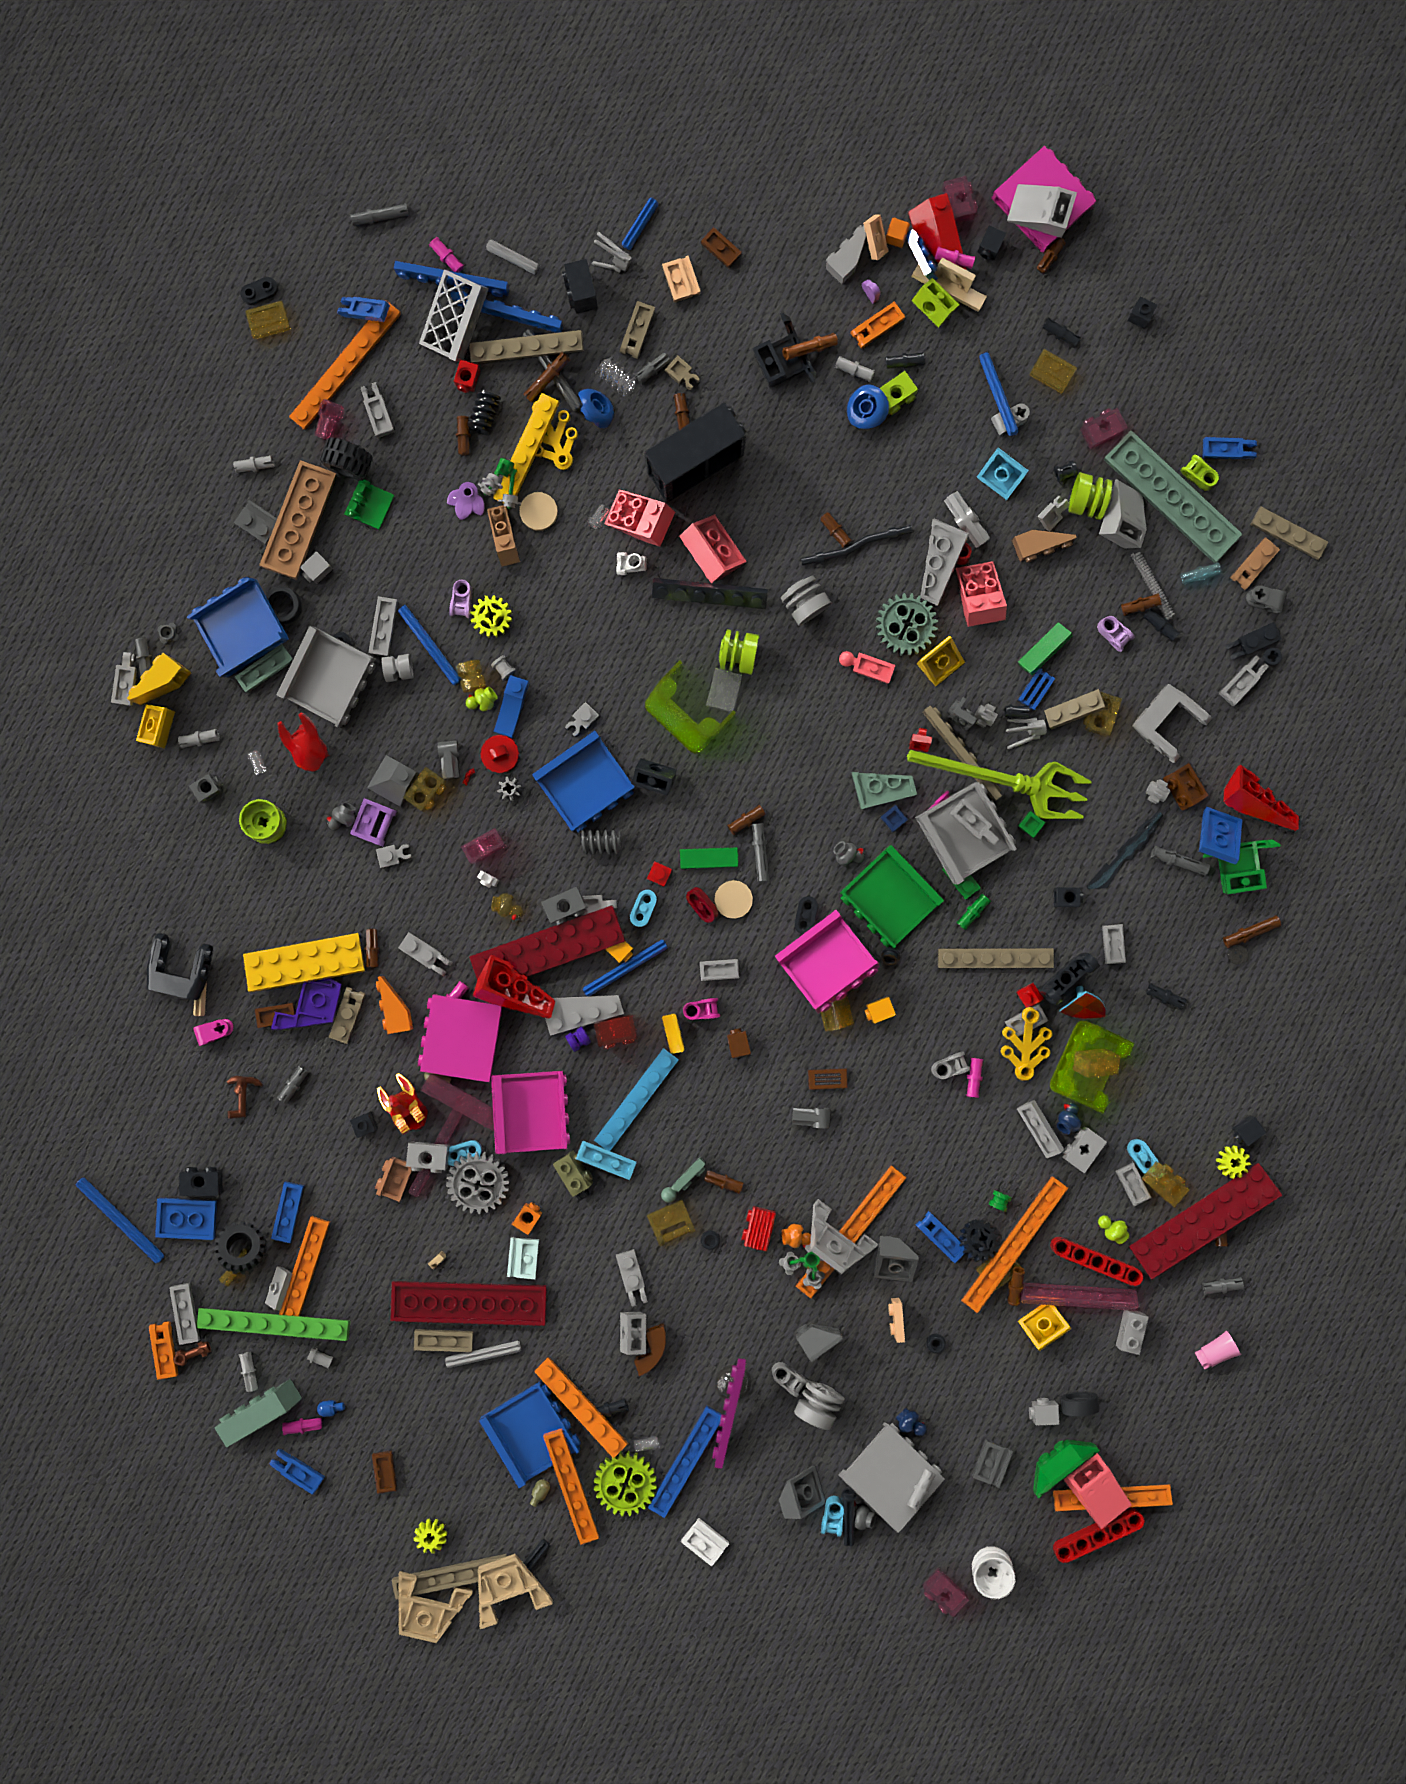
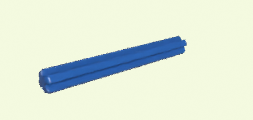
M985 352L979 356L980 362L1009 436H1013L1018 433V427L989 353Z
M406 605L402 606L398 610L399 614L453 685L458 684L461 681L459 675Z
M658 941L627 962L583 988L587 997L591 996L666 950L668 947L665 941Z

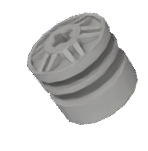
M814 576L798 581L780 598L783 603L791 600L786 605L787 609L797 607L792 613V617L798 626L823 612L832 603L825 592L818 595L815 594L820 588V584L813 585L816 581Z
M809 1380L806 1383L807 1389L802 1392L809 1400L800 1399L794 1413L813 1426L824 1430H831L836 1416L830 1410L840 1411L841 1408L838 1404H843L845 1399L833 1388Z

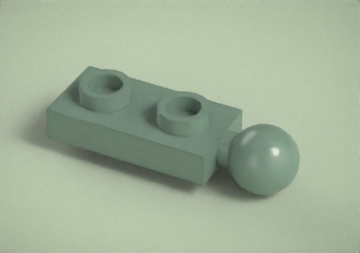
M701 1157L690 1166L672 1187L663 1189L661 1193L663 1201L667 1203L673 1202L676 1199V1193L681 1189L686 1190L692 1183L690 1180L695 1175L698 1177L705 1170L703 1167L705 1161Z

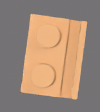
M689 256L662 264L674 303L700 294Z
M891 1298L892 1304H888L889 1316H893V1323H890V1333L894 1335L897 1343L905 1342L902 1302L899 1298Z

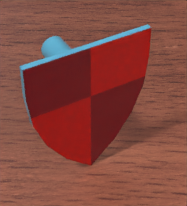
M1082 986L1075 988L1077 998L1059 1010V1012L1075 1018H1101L1106 1016V1008L1101 999L1087 991L1084 992Z

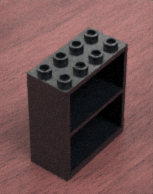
M725 402L644 452L646 471L666 503L744 456L746 429L741 422L738 423L736 421L735 411L731 406L728 407Z

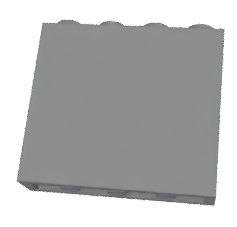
M309 626L276 695L334 723L336 727H342L348 723L350 719L349 712L351 708L357 705L359 700L357 696L360 691L364 690L367 684L366 678L375 668V658L316 627Z
M979 782L970 784L915 817L953 884L957 885L963 882L967 876L1007 852L1016 850L1014 845L1016 844L1015 839L1011 834L1007 833L1005 829L1006 823L1001 817H998L996 805L993 801H989L985 786ZM962 799H965L992 824L994 828L992 833L999 838L995 845L990 844L986 839L983 842L977 839L950 814Z
M884 1423L885 1427L846 1471L843 1469L840 1472L839 1476L899 1533L917 1512L915 1508L913 1509L908 1506L907 1503L924 1469L933 1472L936 1476L928 1489L929 1494L925 1495L920 1507L944 1481V1478L940 1475L942 1471L935 1464L931 1466L927 1462L928 1457L919 1450L917 1452L912 1448L914 1444L907 1437L903 1439L899 1435L900 1430L893 1423L890 1425Z

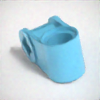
M831 1496L826 1500L821 1534L832 1533L841 1537L844 1507L842 1500L838 1496ZM833 1504L839 1505L837 1510L830 1509Z

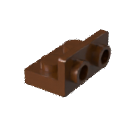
M1190 763L1163 777V780L1168 783L1167 787L1170 789L1181 810H1185L1209 796Z

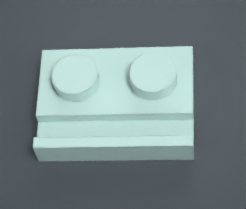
M511 1237L507 1277L536 1278L539 1239Z

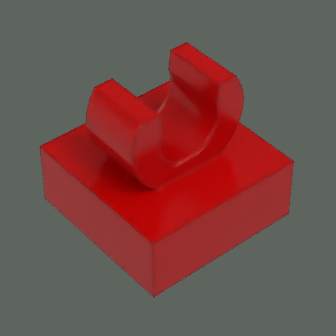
M919 728V732L912 735L909 749L928 752L932 737L926 736L927 729Z

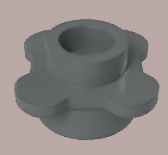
M174 623L158 627L157 630L161 637V643L167 644L168 641H177L179 639Z

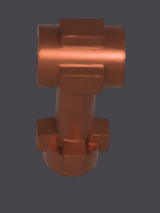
M201 1341L197 1343L198 1347L187 1352L183 1350L177 1351L173 1359L174 1363L183 1366L192 1357L200 1354L202 1357L207 1356L211 1352L209 1342Z

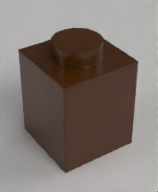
M741 1028L730 1030V1034H727L731 1057L751 1054L746 1031H741Z

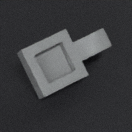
M1061 496L1056 497L1053 502L1054 504L1050 503L1037 516L1043 527L1048 531H1051L1063 518L1061 513L1070 505L1068 500H1062Z

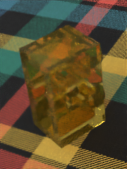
M1106 1048L1076 1051L1073 1070L1087 1078L1116 1075L1119 1071L1121 1056Z

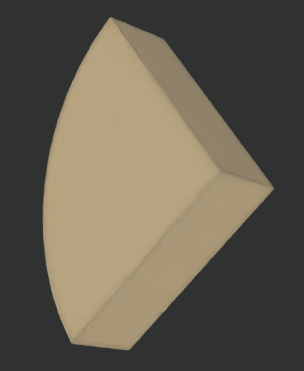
M441 1251L428 1263L432 1269L446 1258L444 1252Z

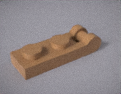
M1265 537L1230 578L1233 581H1238L1241 584L1240 587L1246 590L1280 549ZM1243 571L1249 575L1247 579L1242 575Z

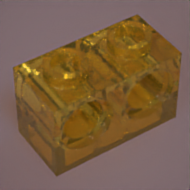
M1101 692L1103 700L1108 703V709L1085 716L1083 724L1086 725V731L1107 737L1111 734L1122 699ZM1095 718H1099L1102 721L1101 728L1095 726Z
M425 767L403 798L420 811H429L435 803L433 799L436 795L440 796L446 789V781ZM431 778L437 780L434 788L428 787V781ZM423 793L425 801L419 804L416 801V797L418 794Z
M1156 1161L1141 1179L1166 1202L1175 1207L1189 1191L1184 1185L1186 1181L1177 1174L1174 1176L1172 1174L1174 1170L1166 1163L1161 1165Z

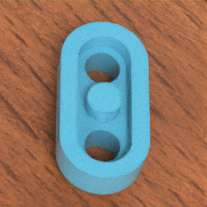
M651 890L641 891L630 914V920L635 926L642 927L650 919L657 901L655 893ZM645 896H650L651 901L649 903L644 902ZM639 913L643 914L644 917L641 921L636 919V915Z
M1140 1139L1131 1140L1128 1143L1127 1151L1141 1172L1147 1175L1155 1174L1159 1169V1162L1150 1148ZM1136 1145H1139L1140 1150L1138 1152L1134 1151V1147ZM1147 1161L1151 1162V1166L1149 1168L1145 1167V1163Z
M470 1140L450 1146L448 1165L454 1166V1161L461 1163L460 1156L467 1159L471 1146L476 1148L480 1156L482 1153L481 1144L475 1140ZM452 1152L457 1153L456 1159L451 1158Z

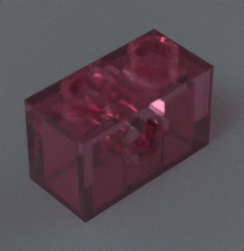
M966 176L944 181L942 192L948 195L955 223L974 219L977 212V203L971 196L973 192L971 182L967 181Z
M1110 408L1100 413V417L1096 419L1091 417L1083 422L1084 425L1080 431L1090 450L1126 431L1128 427L1118 408L1113 410Z
M494 828L464 844L461 848L470 864H475L506 847V844L499 831Z
M939 1568L922 1584L925 1596L930 1601L935 1600L939 1604V1609L946 1615L949 1613L954 1617L969 1601L967 1594Z

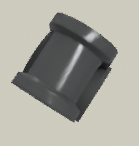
M1256 586L1247 592L1246 601L1251 606L1273 613H1281L1286 592L1264 586Z

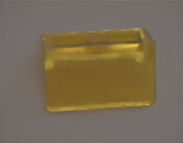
M847 995L839 1001H834L827 1011H821L825 1032L854 1024Z

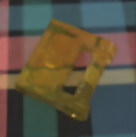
M683 1200L647 1214L660 1247L666 1245L665 1242L686 1233L696 1232ZM685 1220L686 1226L664 1235L661 1234V1230Z

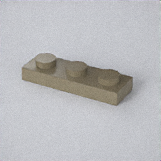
M1098 689L1044 710L1049 727L1054 729L1106 709V706Z
M416 1329L414 1332V1350L472 1352L473 1331Z

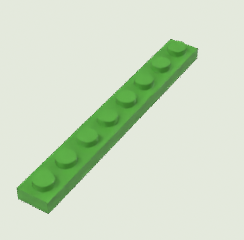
M199 1308L196 1328L348 1341L350 1320Z

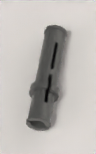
M406 203L376 210L367 209L366 212L350 214L353 227L367 223L373 225L377 221L409 216Z
M764 823L752 824L754 840L752 846H754L757 882L769 881L766 854L767 840H765Z
M1155 846L1151 853V858L1166 862L1167 865L1179 866L1204 876L1208 874L1210 864L1182 856L1174 850L1168 851Z

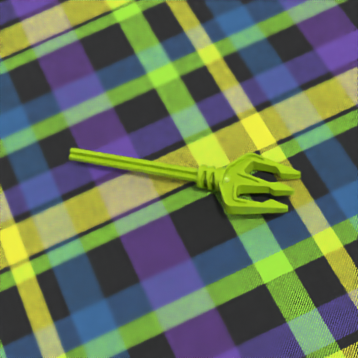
M910 750L907 755V761L1009 786L1012 787L1014 792L1026 793L1030 796L1035 815L1040 819L1084 818L1083 815L1073 810H1068L1064 814L1048 810L1047 799L1049 797L1068 798L1070 801H1087V798L1077 792L1069 793L1053 785L1052 779L1055 772L1072 777L1076 784L1091 783L1087 778L1058 762L1047 763L1034 777L1030 778L1028 775L1023 776L1020 773L1013 776Z

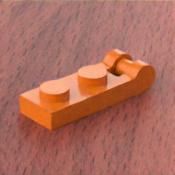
M894 301L857 326L850 334L853 338L856 337L859 347L863 349L873 340L903 321L905 316ZM865 330L869 334L866 337H864V335L862 334V332Z
M163 1322L162 1325L151 1324L149 1326L157 1380L175 1377L178 1375L177 1364L173 1361L175 1350L171 1322ZM163 1332L164 1338H159L158 1333Z

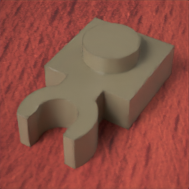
M679 356L665 369V372L678 384L685 381V385L689 390L693 389V386L689 383L690 380H695L697 383L700 382L696 374H690L692 367Z

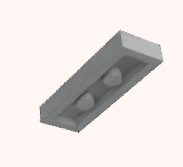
M378 596L369 654L389 657L398 604L397 599Z
M1035 1100L1017 1108L1046 1158L1064 1151L1063 1146Z
M191 1283L169 1287L179 1345L199 1341L200 1334L199 1329L196 1328L197 1317Z

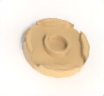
M534 492L527 495L522 501L520 516L528 528L535 531H544L555 523L558 516V508L554 499L548 494Z
M732 880L725 882L715 893L716 907L727 918L735 919L742 917L752 906L753 897L751 890L740 881Z

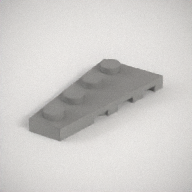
M935 518L932 520V531L929 539V550L920 598L939 605L969 533Z
M619 995L553 998L555 1005L550 1019H545L550 1035H554L624 1014Z

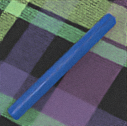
M81 1178L76 1183V1187L155 1263H159L164 1258V1254L89 1181Z

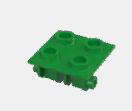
M359 480L344 515L379 530L395 495L371 485L366 480Z

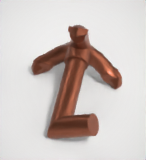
M233 1076L226 1082L228 1085L237 1082L234 1092L238 1095V1110L228 1111L229 1119L246 1117V1088L248 1083L255 1086H263L262 1082L254 1077Z

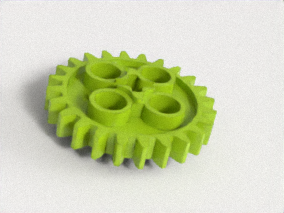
M620 1451L619 1457H612V1460L606 1457V1465L600 1463L599 1467L601 1470H596L598 1477L594 1478V1483L598 1484L594 1486V1491H600L597 1493L596 1498H603L600 1504L604 1505L607 1503V1511L612 1507L614 1508V1515L619 1510L621 1516L624 1515L625 1511L631 1516L632 1510L638 1514L639 1507L645 1510V1502L651 1503L649 1496H655V1492L652 1489H656L657 1484L652 1482L656 1481V1476H651L654 1473V1468L648 1469L650 1462L643 1463L644 1456L637 1459V1453L632 1457L630 1456V1451H627L626 1456H623L622 1451ZM617 1467H622L625 1470V1472L623 1474H617L615 1472V1469ZM632 1467L633 1470L629 1476L628 1484L625 1487L623 1496L621 1499H618V1496L622 1490V1483L625 1482L627 1472L629 1468ZM635 1474H640L643 1477V1479L641 1481H635L633 1479V1476ZM616 1486L618 1491L612 1493L608 1490V1487ZM630 1492L634 1493L636 1495V1498L632 1500L628 1499L626 1497V1494Z

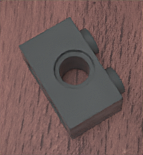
M577 886L541 902L550 923H556V925L566 922V918L571 915L575 918L584 914V910L588 908ZM565 901L570 904L568 912L561 910V904Z

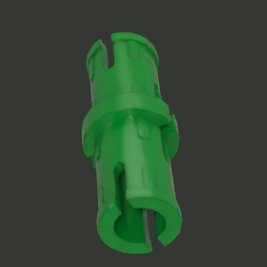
M981 894L971 906L967 907L965 914L956 923L966 930L976 918L981 916L980 913L991 901Z

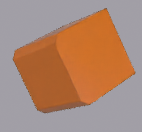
M892 218L886 234V242L902 248L910 223Z

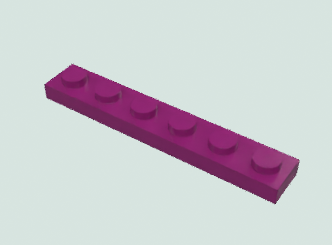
M738 1358L736 1366H732L731 1377H733V1382L728 1383L727 1394L730 1395L729 1399L725 1398L723 1410H726V1413L721 1415L719 1426L722 1427V1430L717 1432L716 1443H718V1447H714L712 1459H715L716 1468L722 1469L743 1381L746 1360Z

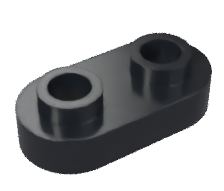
M264 277L245 285L241 289L240 296L246 304L255 305L274 297L278 292V285L274 279ZM266 284H270L268 289L264 288ZM249 291L253 292L251 296H247Z
M811 896L803 897L798 904L794 927L800 934L806 933L814 926L818 904ZM806 902L811 903V909H805L804 904ZM802 921L807 922L806 928H801L800 923Z

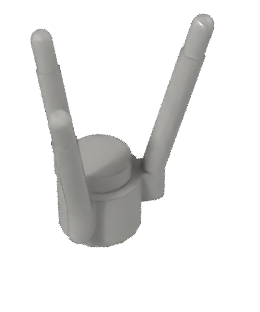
M598 232L597 235L613 249L598 240H594V243L614 255L612 262L615 266L595 261L592 264L615 270L618 273L621 270L626 271L632 257Z
M1007 719L1008 722L1029 723L1025 727L1007 729V733L1028 730L1029 735H1033L1009 745L1007 749L1040 739V735L1046 734V724L1043 719Z

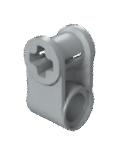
M1017 404L1010 408L1017 427L1024 424L1030 412L1027 405ZM1017 412L1023 413V417L1021 418L1020 415L1016 416ZM1001 414L994 415L991 421L999 436H1002L1007 431Z
M964 1051L935 1062L931 1068L932 1074L936 1078L947 1079L971 1070L970 1066L966 1064ZM940 1065H944L946 1069L943 1075L937 1073V1068Z
M783 1362L775 1363L772 1367L774 1380L790 1394L798 1397L799 1391L809 1380ZM780 1369L786 1371L783 1376H777L776 1372Z

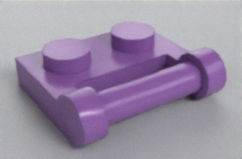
M364 798L350 834L383 847L385 843L383 840L397 811ZM382 811L386 815L375 838L371 835Z

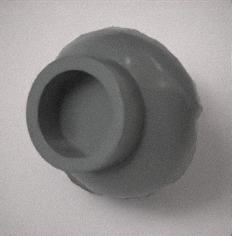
M342 802L340 806L333 809V817H327L328 827L331 830H337L340 828L341 823L347 827L352 826L356 820L354 814L356 808L349 803Z
M841 841L834 847L833 852L840 865L846 866L852 860L856 863L864 860L863 848L857 849L853 843Z
M854 1501V1526L858 1530L872 1529L876 1521V1513L871 1512L870 1508L866 1505L858 1507L856 1501Z

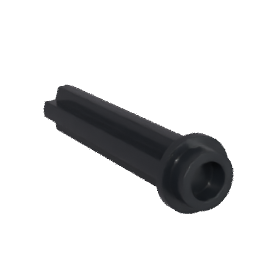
M846 1488L841 1494V1498L844 1500V1545L852 1547L854 1545V1500H856L857 1494L853 1489Z

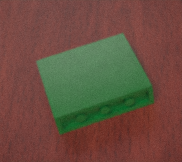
M889 845L840 892L842 895L840 899L847 906L851 905L855 909L853 913L860 920L864 918L869 923L867 928L873 934L877 932L882 937L880 941L887 948L889 946L895 948L913 928L944 901L892 845Z

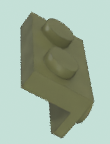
M574 1150L553 1164L573 1197L593 1184V1177L590 1171L585 1170L582 1165L583 1162L576 1159L578 1153H575Z

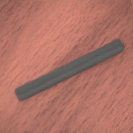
M528 329L523 333V337L535 336L531 329ZM549 355L537 357L545 370L547 365L553 362ZM560 373L558 377L555 376L553 381L574 412L580 410L582 404Z

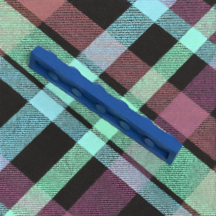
M395 261L394 270L398 277L402 279L417 278L422 283L433 281L439 285L444 271ZM452 272L489 288L488 292H491L494 296H508V282ZM448 276L446 285L456 286L454 279ZM467 284V285L461 287V289H462V290H465V288H470V289H472V286H470V285Z
M458 291L451 292L450 295L453 302L461 299ZM463 291L464 296H468V293ZM485 298L481 312L556 333L562 332L563 329L562 321L556 316L550 315L546 317L540 312L534 310L530 312L524 311L523 308L516 305L512 307L506 306L503 302L497 300L491 302ZM463 302L457 306L464 307Z
M706 1405L656 1491L655 1496L652 1498L651 1503L648 1505V1509L664 1518L666 1517L720 1424L721 1413Z

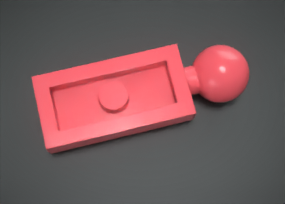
M845 651L839 657L841 665L845 667L854 665L852 672L889 684L895 668L894 664L859 653L858 657L854 658L851 652Z

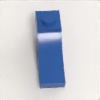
M512 675L509 676L494 728L495 733L510 738L513 737L530 684L529 681Z

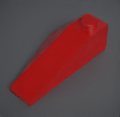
M947 193L929 198L908 212L914 231L921 236L924 245L934 257L938 247L951 251L958 250L959 253L963 254Z
M1240 764L1224 789L1223 802L1238 812L1295 831L1298 830L1299 816L1282 800L1277 802L1272 794L1273 791L1269 787L1264 790L1257 783L1260 779Z
M491 955L477 980L473 996L491 1004L550 1019L555 1000L541 988L535 987L530 983L524 974L521 975L513 969L514 966Z

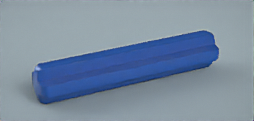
M649 198L622 241V246L627 250H631L658 207V202L655 199Z

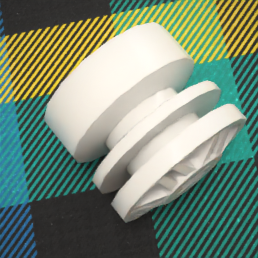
M985 1547L974 1556L972 1573L977 1590L982 1595L991 1599H999L1006 1596L1013 1589L1015 1583V1573L1009 1555L1000 1548ZM990 1567H992L993 1569L996 1568V1571H995V1572H993L992 1570L989 1571V1568H990Z

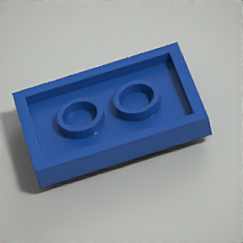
M1206 807L1203 811L1199 852L1236 865L1240 853L1242 819Z
M158 1198L155 1237L214 1240L217 1200Z

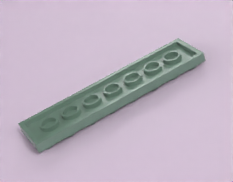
M1131 430L1103 459L1214 563L1242 535L1237 528Z

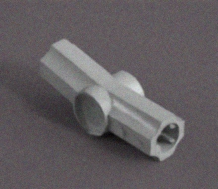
M958 491L952 493L944 500L954 515L955 522L962 531L969 533L968 537L976 548L990 539L988 533L980 524L978 516L967 505Z

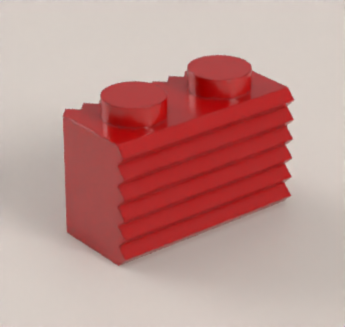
M753 1206L752 1210H748L746 1221L749 1222L748 1229L743 1230L741 1238L744 1241V1246L767 1251L776 1216L775 1211Z

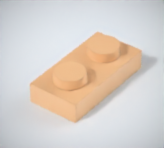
M873 215L864 222L871 259L879 260L888 252L881 215Z

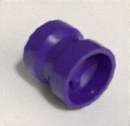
M583 1027L578 1028L575 1033H569L565 1036L574 1052L580 1050L581 1046H587L591 1043Z

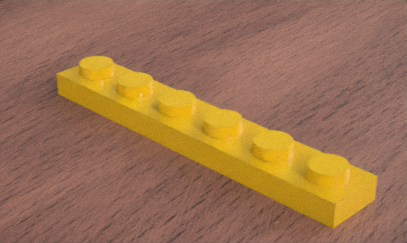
M543 393L540 395L510 460L515 463L513 468L517 470L513 488V495L515 496L519 493L560 404L558 400ZM508 475V478L503 476L501 483L503 488H499L493 497L495 500H502L503 494H509L511 475Z

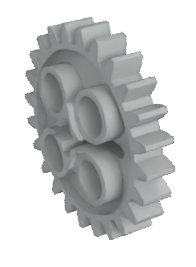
M476 1151L475 1157L468 1153L467 1159L460 1156L461 1163L454 1161L455 1168L450 1167L449 1172L452 1174H447V1179L450 1181L446 1183V1187H451L447 1193L453 1194L451 1201L457 1200V1207L462 1204L463 1211L468 1207L471 1214L474 1209H477L478 1214H480L483 1208L486 1213L489 1206L495 1209V1202L501 1205V1198H506L504 1191L509 1190V1186L506 1185L509 1184V1179L505 1178L508 1176V1171H503L505 1165L498 1166L500 1159L493 1161L492 1154L489 1158H486V1152L479 1156ZM473 1169L475 1173L469 1175L466 1173V1170ZM493 1173L494 1177L491 1179L486 1178L485 1174ZM477 1180L480 1181L479 1185L475 1184ZM463 1187H469L471 1191L465 1193L461 1189ZM482 1191H488L490 1195L484 1197L480 1193Z

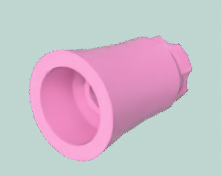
M1227 1330L1209 1344L1201 1347L1202 1350L1195 1352L1204 1370L1241 1355Z

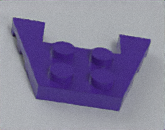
M331 978L303 983L296 1014L289 1015L275 1012L271 1029L283 1030L334 1023L342 985Z

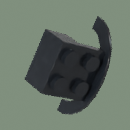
M780 313L788 336L772 344L768 340L752 348L769 388H772L802 372H805L810 382L813 383L816 372L806 354L789 360L783 357V348L799 344L800 341L790 317Z

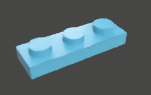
M582 1141L576 1157L579 1161L630 1180L636 1165V1161Z

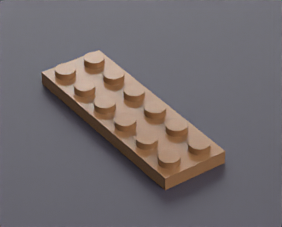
M300 460L259 565L261 568L297 580L301 571L300 566L304 563L337 478L335 472Z

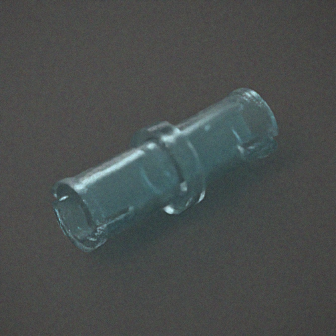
M1219 562L1205 567L1198 566L1195 570L1180 573L1181 578L1189 577L1183 579L1182 584L1186 585L1198 580L1205 581V578L1220 575L1222 570L1216 569L1221 567Z

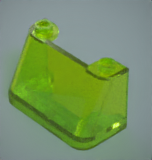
M1083 1020L1079 1021L1072 1031L1050 1081L1051 1090L1104 1113L1108 1106V1096L1102 1092L1117 1057L1124 1059L1129 1056L1135 1043L1100 1026Z

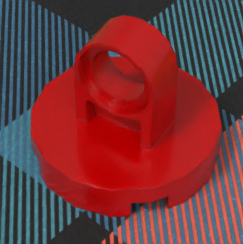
M492 736L482 746V762L492 772L500 774L508 772L518 762V747L507 736Z

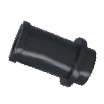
M1009 704V706H1005L1004 716L1008 717V719L1012 717L1028 719L1029 714L1021 712H1029V706H1012V704Z

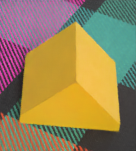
M948 636L920 659L917 665L934 686H937L965 662L952 637Z
M146 704L136 741L165 749L175 712L164 707Z
M1050 1299L1018 1321L1039 1351L1071 1330Z

